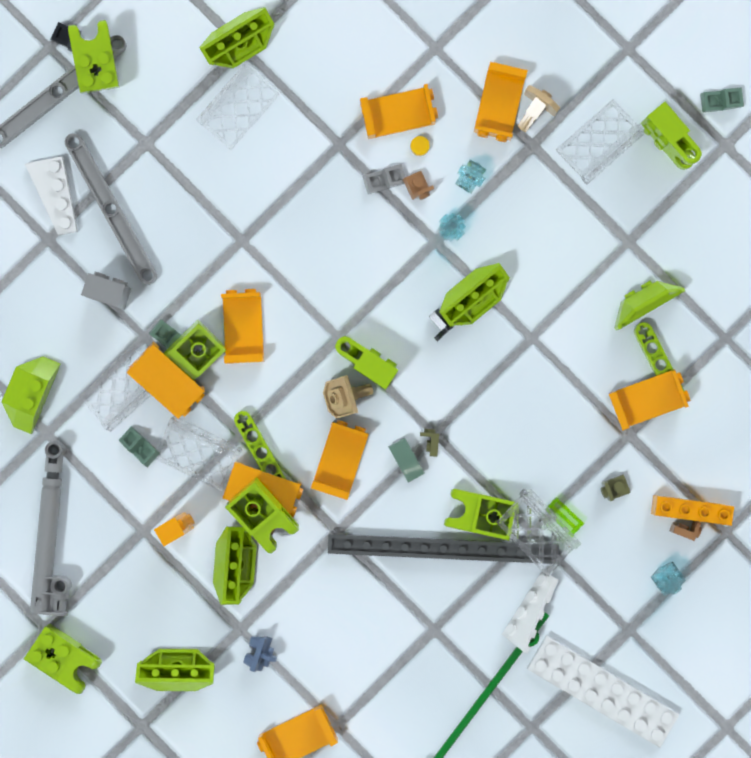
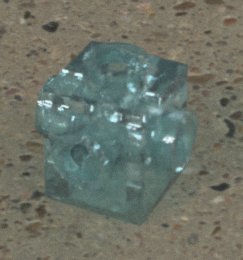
M470 159L467 165L462 164L457 172L460 176L455 184L472 194L475 187L478 186L480 188L486 179L483 175L487 169Z
M452 213L450 216L446 214L439 220L440 225L438 229L440 231L438 233L444 240L452 242L456 239L458 241L465 234L463 231L466 228L464 225L465 220L459 214L455 215ZM454 223L456 228L450 229L449 224Z
M673 561L659 567L651 576L663 596L672 593V595L678 593L682 589V584L686 581Z

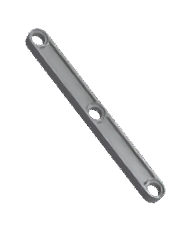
M119 35L110 37L111 45L115 40H121L123 44L120 49L112 47L114 59L120 56L127 47L124 38ZM75 66L0 124V134L3 137L0 148L9 144L79 88ZM94 66V69L91 70V73H94L96 75L99 71H101V68ZM56 87H61L63 90L62 95L59 97L53 95V89Z
M69 134L65 138V146L141 282L148 285L153 284L157 279V273L83 139L77 134ZM72 138L79 139V145L75 148H71L69 145V141ZM109 204L116 206L114 214L106 212V207ZM147 270L153 273V278L150 281L143 279V273Z

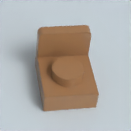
M422 171L403 179L412 200L416 198L423 200L429 197V192L434 189L433 185L428 186Z
M693 521L690 531H688L689 526L678 523L677 526L672 524L669 531L695 541L700 536L702 527H700V522Z

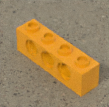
M653 495L651 514L655 516L732 526L734 506L658 495Z
M183 512L155 528L154 531L162 545L166 546L194 529L193 524L195 522L190 514Z

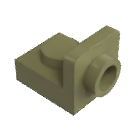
M424 428V432H420V436L431 437V441L427 440L426 452H430V456L437 457L439 433H435L436 429Z
M623 474L601 482L603 486L600 488L604 499L607 498L608 501H613L615 498L631 493Z

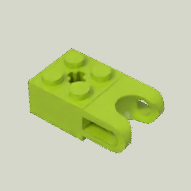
M106 20L98 22V34L95 39L90 41L84 40L81 37L76 25L68 26L81 94L120 88ZM94 66L101 68V71L98 72L97 76H95L94 73H91V70L94 69Z
M666 101L640 123L643 132L655 140V146L659 150H663L679 169H688L700 160L702 152L687 134L690 130Z
M197 320L164 354L191 379L195 380L226 351V348L214 334ZM195 345H201L202 350L195 351Z
M343 336L337 340L335 345L336 351L342 357L355 364L353 368L386 390L398 372L397 364L390 359L383 360L380 358L381 353L373 348L368 350L349 337ZM346 342L349 343L350 349L342 351L341 345Z
M257 477L229 500L225 506L249 535L253 536L264 550L270 554L277 548V542L271 535L272 530L283 528L292 535L299 531V524ZM251 504H256L257 508L254 507L252 509L250 506Z
M451 489V497L463 502L465 513L460 518H446L444 520L446 527L509 541L517 502L459 489ZM496 512L499 520H495L492 523L490 522L491 519H488V515Z
M52 624L44 627L24 657L25 661L76 694H82L85 690V682L77 675L78 666L84 665L91 669H97L102 664L101 658ZM52 648L55 650V651H54V654H55V655H52V654L50 653V650H51Z

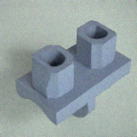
M268 636L251 637L249 646L256 648L255 654L247 653L243 661L244 664L250 667V671H262L263 666L269 667L270 661L276 662L277 657L272 655L274 648L270 647L273 638Z

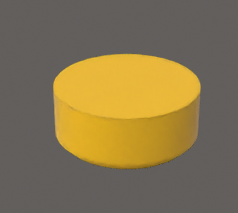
M423 136L415 137L410 145L412 153L416 156L425 155L430 147L429 141Z

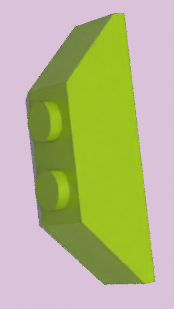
M265 7L244 12L211 32L199 48L209 65L235 68L266 49L275 24Z
M500 263L476 268L446 293L439 313L450 327L473 324L501 301L510 277Z
M650 280L641 285L642 290L636 293L633 290L624 295L625 299L620 303L615 322V330L622 329L685 292V289L660 281L652 283Z
M42 356L16 366L1 401L13 427L29 434L33 433L61 363Z
M226 526L216 542L213 584L221 605H239L242 601L241 599L254 585L257 545L243 527Z
M158 649L143 661L137 663L135 683L156 691H198L213 684L215 665L198 649Z

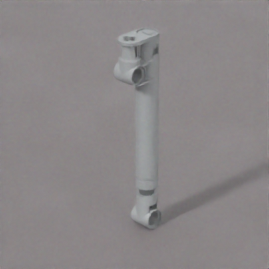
M60 441L49 442L45 446V471L47 475L42 481L43 488L41 491L30 613L68 616L66 602L69 599L72 582L66 576L53 575L61 495L60 487L62 485L59 473H62L63 455L66 452L65 445ZM53 445L59 447L57 455H54L51 451ZM58 581L64 582L65 590H60L57 587Z

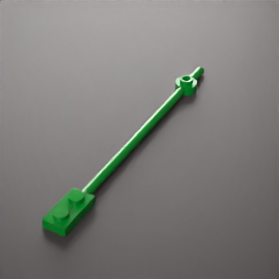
M544 612L543 619L539 620L535 630H537L535 638H531L529 647L536 645L539 641L538 631L549 617L546 612ZM515 648L434 758H443L521 655L523 652L521 649Z

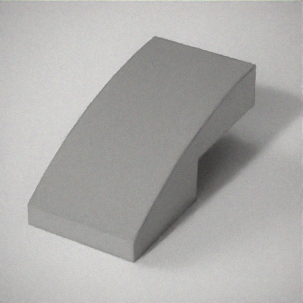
M402 164L384 168L381 171L365 174L362 177L367 193L372 194L404 184L405 174Z

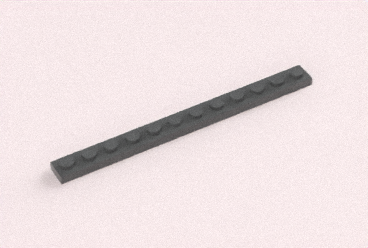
M346 534L328 535V554L558 564L559 558L558 544Z

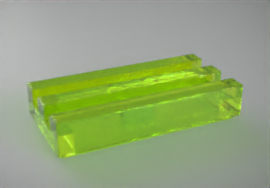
M557 497L543 510L571 538L585 524ZM556 503L560 505L578 524L574 525L554 505ZM551 508L573 528L571 531L549 511Z

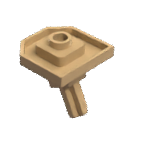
M529 85L524 95L533 102L526 110V114L519 122L518 127L520 130L527 132L543 110H546L555 117L560 107L551 99L552 95L545 90L540 91Z
M348 375L327 381L323 390L328 412L336 419L358 413L355 400L373 394L371 384L351 387Z

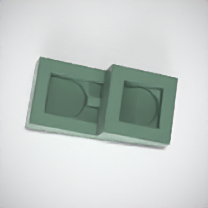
M730 88L700 94L703 113L744 107L742 88Z
M162 319L149 332L153 338L167 349L181 336L180 333Z
M132 426L119 439V442L147 468L160 454Z
M405 437L388 446L408 483L425 474Z

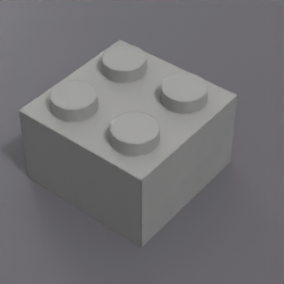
M95 271L94 275L88 273L81 295L125 310L132 288L128 287V283L113 277L111 281L109 276Z

